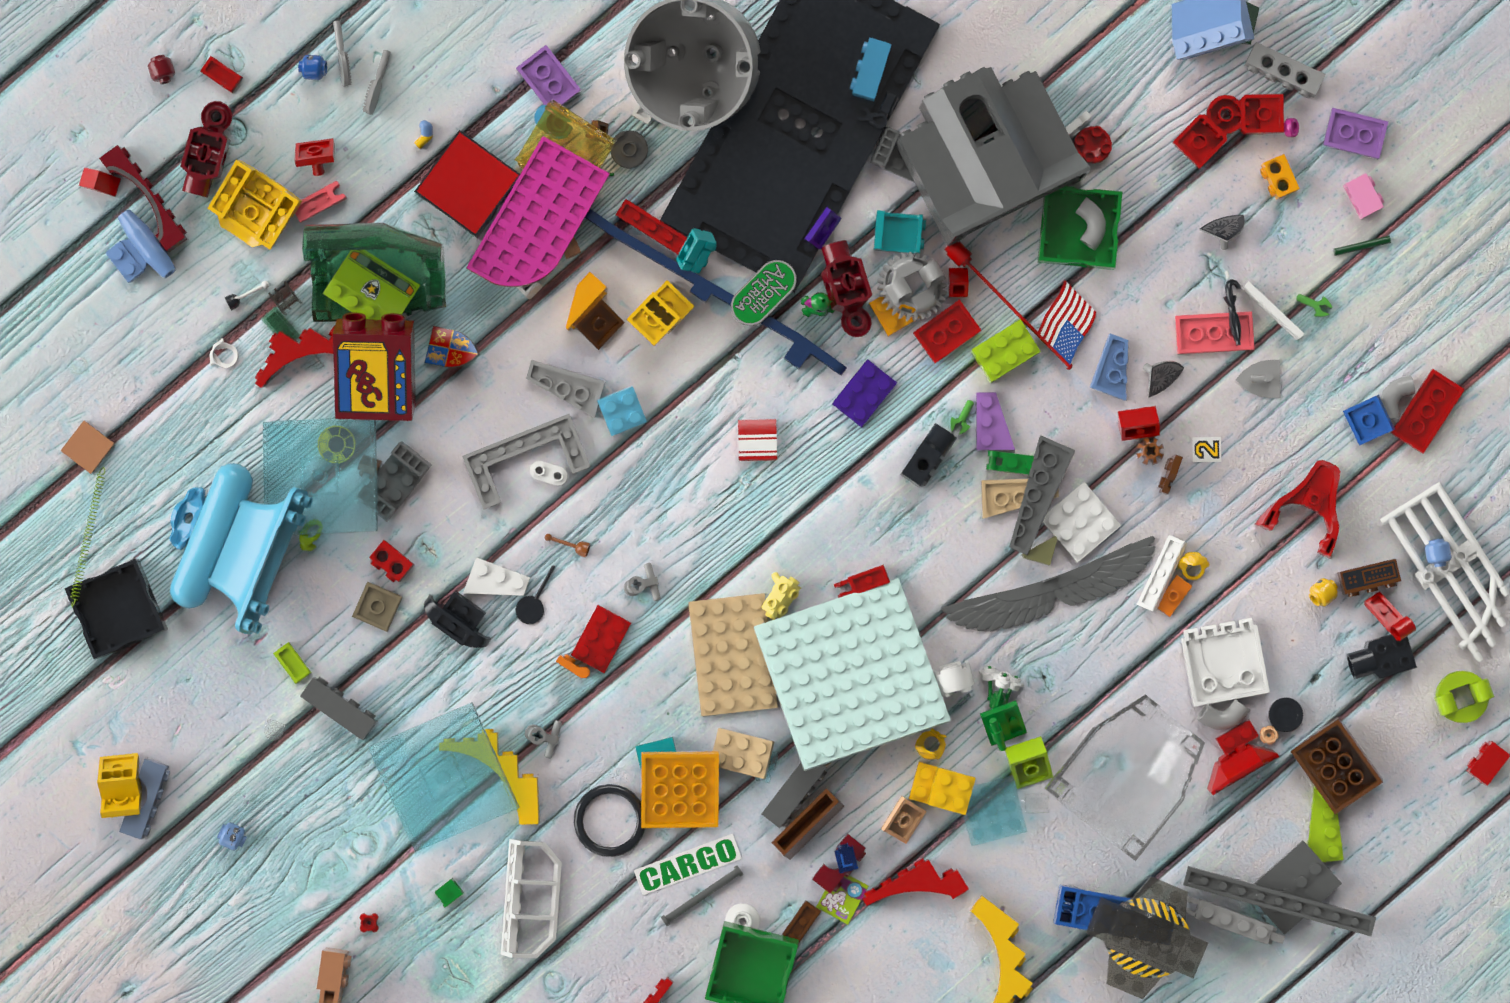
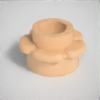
M1273 726L1263 727L1260 730V740L1263 743L1270 745L1278 739V731Z

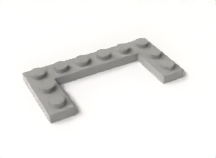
M570 414L462 456L483 510L502 503L490 475L489 466L559 439L572 474L590 468Z

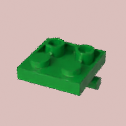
M1016 700L980 713L991 746L997 744L999 751L1006 750L1005 741L1027 733Z

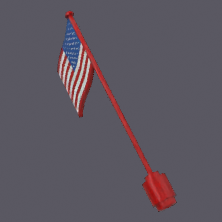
M960 241L944 249L947 252L946 255L958 267L968 265L1067 366L1066 369H1072L1073 365L1071 362L1075 352L1090 330L1097 312L1065 280L1059 295L1046 312L1037 331L970 263L972 261L970 257L972 253Z

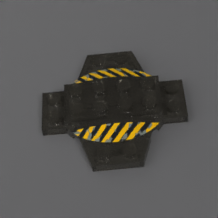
M1151 876L1130 900L1116 904L1100 897L1085 933L1103 940L1109 953L1106 984L1144 999L1163 976L1172 974L1175 971L1194 979L1208 942L1192 936L1186 924L1188 891Z

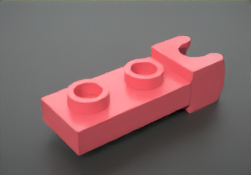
M334 181L302 199V203L295 213L300 223L347 199L344 194H334L335 189L340 186L338 181Z

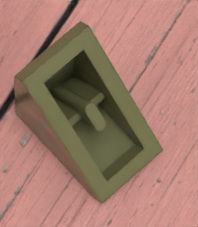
M1054 536L1030 549L1028 556L1021 554L1022 558L1049 566L1057 543V537Z

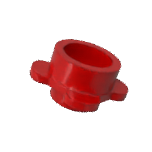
M363 913L360 915L361 932L378 931L377 920L379 916L376 913L372 915Z

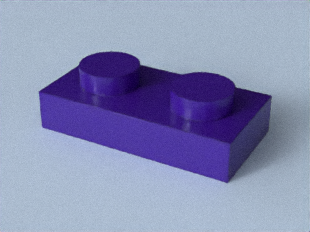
M826 207L805 239L818 249H821L842 218Z

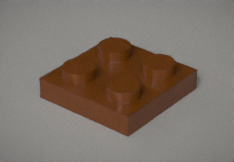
M598 297L572 325L599 350L625 322Z

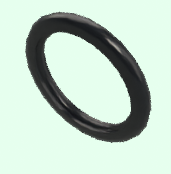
M605 784L589 790L582 796L574 812L573 823L579 841L585 848L600 856L615 857L631 851L639 843L645 831V828H641L640 799L635 793L620 785ZM617 794L631 803L636 812L637 823L635 831L631 838L620 846H600L588 837L584 829L583 816L586 807L593 799L600 795Z

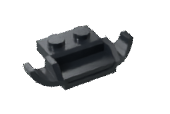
M456 590L445 605L437 603L430 594L425 600L424 608L432 622L431 624L460 645L482 648L486 647L492 638L482 635L478 632L479 629L476 628L487 612Z

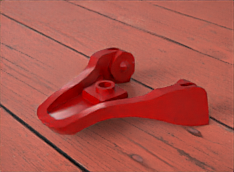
M1318 460L1306 478L1296 488L1270 505L1256 521L1255 525L1272 531L1279 522L1278 518L1281 512L1279 509L1290 504H1298L1311 509L1324 519L1328 530L1323 540L1319 542L1317 553L1331 559L1340 527L1336 513V494L1341 471L1336 465L1328 461Z

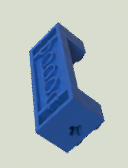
M1059 885L1053 923L1056 925L1170 945L1174 924L1126 903V901L1132 900V898ZM1167 904L1176 910V906L1172 904Z

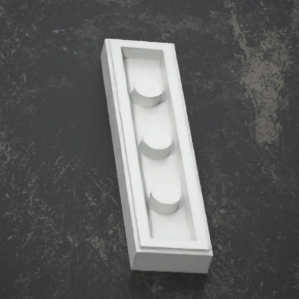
M1249 281L1242 287V290L1295 340H1299L1304 335L1291 320Z
M1170 535L1168 536L1137 605L1156 613L1187 546L1185 541Z

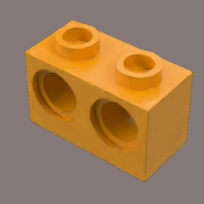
M1285 154L1261 164V175L1264 179L1268 180L1270 185L1268 186L1269 193L1272 197L1275 196L1276 200L1300 189ZM1276 164L1279 167V173H1272L1270 165ZM1278 182L1286 183L1287 190H1279Z

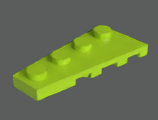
M1314 786L1307 845L1322 862L1344 860L1338 813H1333Z

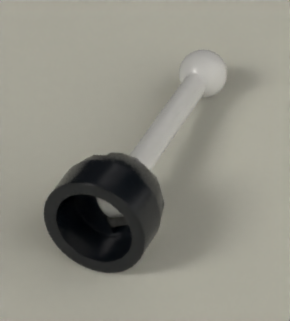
M263 281L261 285L240 296L230 294L224 298L232 311L239 307L241 299L262 288H268L269 283Z

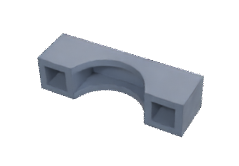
M148 758L144 759L138 778L143 781L147 788V800L140 809V814L124 816L120 833L138 839H144L145 836L148 837L151 830L150 820L155 817L158 807H155L156 802L161 800L164 789H162L163 782H167L170 775L168 765Z

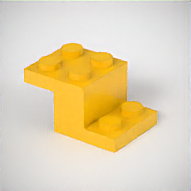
M666 280L626 320L655 346L695 306Z
M138 753L100 757L97 784L101 796V818L140 814L142 785L140 778H138Z
M918 762L908 799L966 815L976 778Z

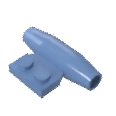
M130 209L124 211L118 217V220L128 239L116 243L106 252L107 256L128 283H131L145 271L147 264L164 279L172 275L176 268L165 248L137 215Z

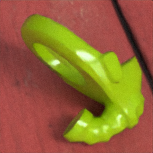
M317 519L311 520L304 526L302 531H299L300 548L303 551L309 552L317 548L313 542L322 534L323 524ZM318 525V533L313 537H308L309 530L313 526Z

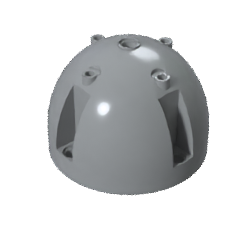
M663 0L644 12L632 27L624 51V70L632 95L648 115L668 127L678 130L696 131L724 122L747 103L759 80L760 71L758 70L757 54L761 51L756 33L749 21L737 8L724 0ZM711 48L715 49L716 57L710 54ZM633 54L638 58L637 64L632 60ZM690 118L693 120L692 125L688 124Z

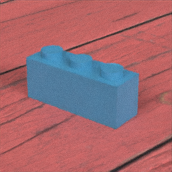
M870 37L868 42L864 41L861 53L865 54L863 60H858L855 71L859 73L857 79L853 78L850 89L853 90L852 95L874 102L892 44Z

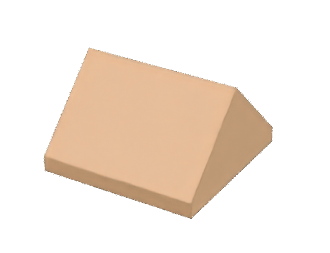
M901 796L881 829L907 844L926 811Z

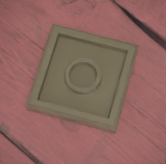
M367 581L352 617L388 632L403 597Z

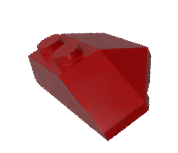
M1241 744L1235 748L1234 752L1220 756L1218 761L1214 763L1207 789L1212 795H1215L1269 762L1279 758V755L1271 749L1252 744Z

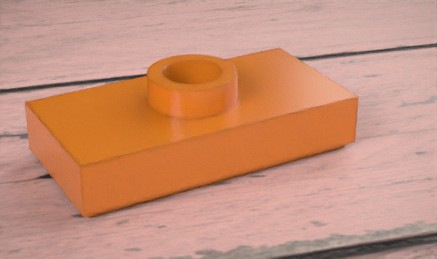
M1176 575L1168 585L1157 609L1170 617L1192 585Z

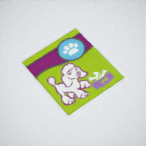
M850 875L848 877L844 876L840 882L843 884L836 893L834 891L829 893L825 890L816 908L847 925L869 887Z

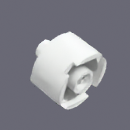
M960 661L939 666V671H936L935 668L932 669L942 697L951 696L953 692L959 690L961 693L971 691V686L975 684L969 661H965V664L962 665Z

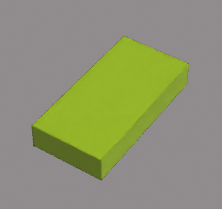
M290 642L273 653L295 684L312 673Z

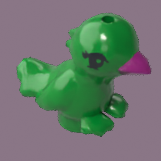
M818 292L811 298L804 296L801 299V305H805V308H802V312L807 317H810L811 314L823 317L827 316L828 312L833 314L835 310L831 309L830 303L832 301L823 292Z

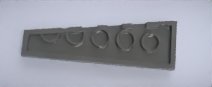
M1040 435L1034 460L1009 546L1011 549L1027 556L1075 453V450Z

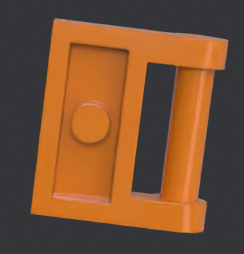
M559 655L556 662L578 677L587 678L590 675V669L576 665V660L570 655Z

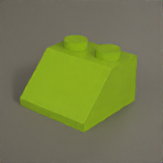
M1041 736L1006 747V757L1017 789L1053 778L1050 761Z

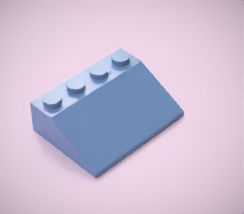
M1184 0L1172 4V42L1176 59L1187 60L1255 39L1246 0Z

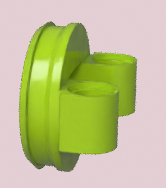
M1456 671L1446 675L1440 681L1434 699L1440 716H1444L1453 722L1468 723L1478 719L1487 709L1489 699L1495 696L1487 678L1482 680L1472 672ZM1468 684L1474 704L1458 709L1450 690Z

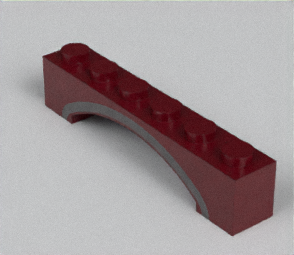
M116 145L99 159L111 175L119 174L129 179L143 192L156 216L158 234L155 236L165 250L171 252L187 240L185 236L187 231L181 224L177 225L173 220L176 216L170 208L165 209L163 206L165 201L159 193L155 195L151 188L154 186L149 179H144L141 176L142 170L136 162L134 164L129 159L131 154L125 147L121 148L119 145Z

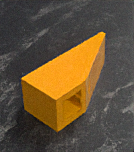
M591 272L576 286L566 324L568 331L571 328L575 329L572 324L598 297L603 299L607 295V292H605L607 287Z

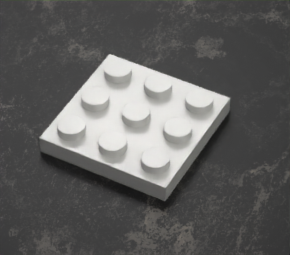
M1085 482L1048 511L1043 521L1045 526L1057 537V540L1077 563L1121 526Z

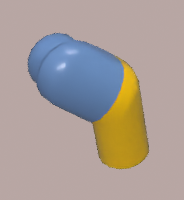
M426 120L420 122L421 136L414 142L420 150L433 137V127Z

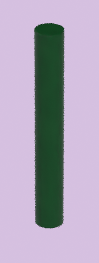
M1390 236L1342 246L1334 248L1333 252L1337 256L1391 243Z

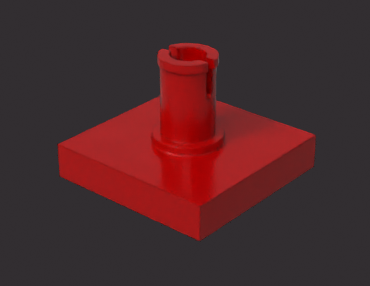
M334 138L296 143V167L312 165L314 176L323 175L325 173L323 164L334 162Z

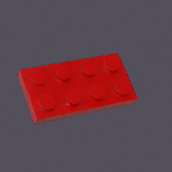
M1431 369L1394 426L1395 429L1390 433L1424 454L1465 389L1436 370Z

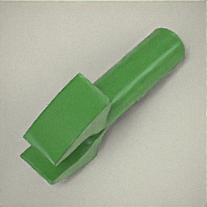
M1298 294L1296 298L1297 301L1314 308L1316 312L1314 314L1315 317L1329 315L1323 312L1319 306L1325 305L1330 309L1332 308L1331 303L1324 296L1320 301H1315L1302 294Z
M967 400L958 418L951 417V432H953L955 425L960 422L962 429L958 435L963 434L970 428L966 423V419L974 405L973 401Z

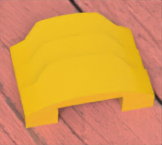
M236 160L207 209L218 215L220 227L229 231L249 246L263 245L271 250L291 217L296 213L302 200L269 176L241 160Z

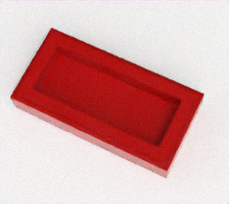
M212 56L209 57L200 70L201 73L231 93L234 92L243 78Z

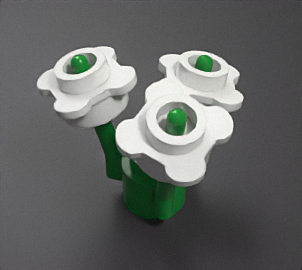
M988 666L984 667V670L979 671L982 674V680L988 681L987 700L990 701L989 707L992 709L1007 704L1012 690L1019 691V688L1024 686L1018 676L1010 675V673L1005 671L999 672L995 667ZM996 680L995 684L1000 689L999 691H994L993 694L992 681ZM1009 688L1005 695V693H1003L1004 689Z

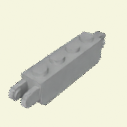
M1186 895L1184 897V900L1189 903H1195L1197 906L1195 911L1181 907V912L1267 945L1272 944V941L1283 944L1285 936L1276 933L1277 928L1268 923L1202 899L1197 900Z

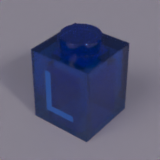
M848 843L837 845L838 849H835L834 853L839 873L858 869L853 845L849 846Z

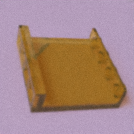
M552 99L546 105V110L521 152L514 159L524 169L542 136L601 168L617 140Z

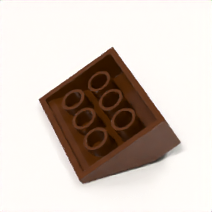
M1339 716L1290 751L1334 814H1337L1383 783V778Z

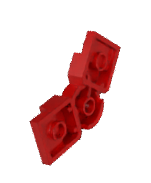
M1283 94L1244 95L1240 100L1231 95L1218 96L1209 104L1206 114H1199L1172 144L1200 169L1227 141V135L1237 130L1241 131L1244 135L1284 133ZM1221 111H1228L1230 113V119H1223L1221 117Z

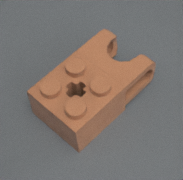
M327 947L322 950L317 989L320 990L319 1003L342 1002L343 989L348 985L349 975H346V969L350 967L352 956H349L348 950Z

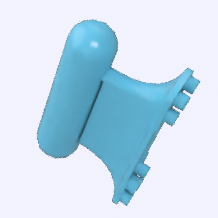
M230 463L221 466L216 472L171 582L170 594L178 605L190 609L202 605L207 599L211 587H214L228 596L235 604L238 611L235 629L248 635L252 633L258 634L262 628V623L258 622L260 616L267 615L269 611V605L266 602L293 532H295L297 526H303L306 516L302 515L304 508L311 507L313 498L309 497L307 491L293 487L286 499L280 503L259 504L248 501L253 478L247 468L241 464Z

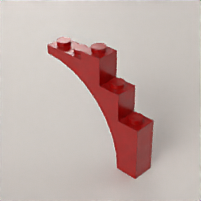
M335 325L328 334L331 336L330 339L311 327L308 330L304 329L299 336L300 343L282 331H279L278 334L275 332L269 340L271 343L269 348L274 350L275 353L269 354L265 361L267 363L265 369H260L256 374L255 379L257 381L255 384L263 388L277 371L298 358L311 354H333V331Z

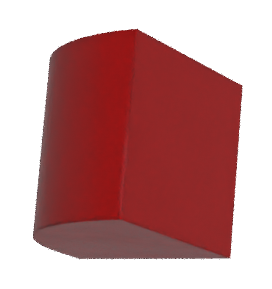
M949 268V297H968V268Z

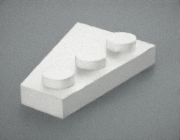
M476 558L463 594L524 596L530 577Z

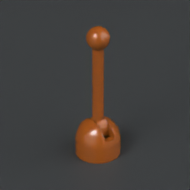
M546 534L544 537L546 541L552 540L575 548L576 553L585 558L591 543L584 541L576 545L552 537L551 534Z

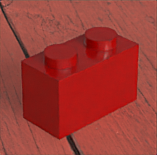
M1156 406L1118 411V427L1121 440L1160 436V422Z
M1493 741L1484 742L1478 750L1480 753L1476 758L1473 757L1468 762V769L1466 770V772L1486 786L1489 785L1510 757L1509 753Z

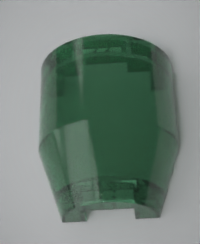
M386 223L305 225L302 252L304 261H311L313 322H336L337 319H342L344 314L352 313L323 294L351 250L368 251L420 285L402 314L406 313L407 316H410L412 311L423 309L426 312L446 307V268L442 243Z

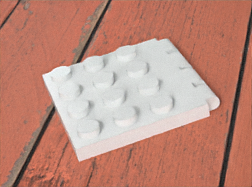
M1252 618L1238 620L1239 628H1236L1235 621L1219 623L1220 631L1218 632L1216 624L1200 627L1201 635H1198L1197 628L1183 630L1184 638H1181L1194 707L1270 693L1257 624L1253 625Z

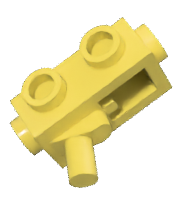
M778 572L771 575L775 585L761 607L767 611L765 615L772 620L781 618L788 612V607L798 597L801 589L798 586L799 581L791 576L789 579L784 576L780 577Z

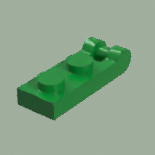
M988 450L989 463L986 464V470L1029 475L1034 456ZM997 458H1002V465H996Z

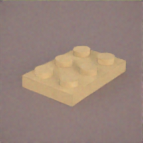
M718 728L713 751H719V768L766 779L774 741Z

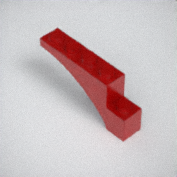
M921 858L913 863L915 867L910 870L905 868L898 872L897 878L893 880L888 878L880 883L882 887L877 890L872 888L864 893L865 897L862 899L866 906L891 895L916 891L945 894L954 899L968 891L969 888L957 869L953 870L950 868L942 873L943 877L940 878L929 859L924 860V858Z

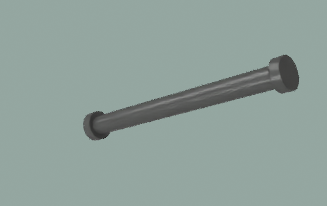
M738 865L734 867L733 871L668 915L661 916L665 925L669 926L670 922L737 876L741 877L744 875Z

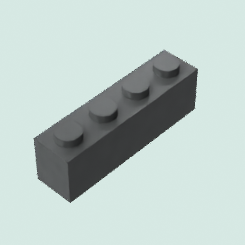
M319 676L318 679L313 677L300 697L361 740H365L378 722L374 719L376 715L367 709L364 712L358 708L360 706L359 703L353 699L348 701L343 697L344 693L336 687L334 690L328 687L329 682Z
M800 763L761 814L778 828L782 825L786 827L792 819L790 814L793 810L797 812L803 805L801 800L805 795L808 797L815 789L813 785L817 779L821 781L827 774L825 771L827 767L821 765L804 771L802 763Z

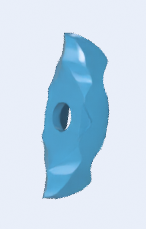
M195 487L189 489L185 498L177 503L172 511L170 520L172 532L169 539L178 550H182L189 541L205 502L204 488ZM192 513V522L187 524L185 517L187 514Z

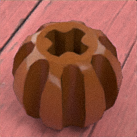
M1148 437L1142 439L1144 446L1138 443L1136 447L1141 450V453H1136L1137 458L1144 457L1142 463L1145 465L1148 464V460H1151L1152 466L1158 464L1156 457L1162 460L1164 454L1159 452L1160 449H1164L1163 444L1157 446L1156 443L1159 439L1154 437L1152 443L1149 442ZM1147 447H1148V448L1153 447V448H1154V450H1153V454H1154V455H1152V454L1147 455L1146 452H1147L1148 450H1147L1146 448H1147Z

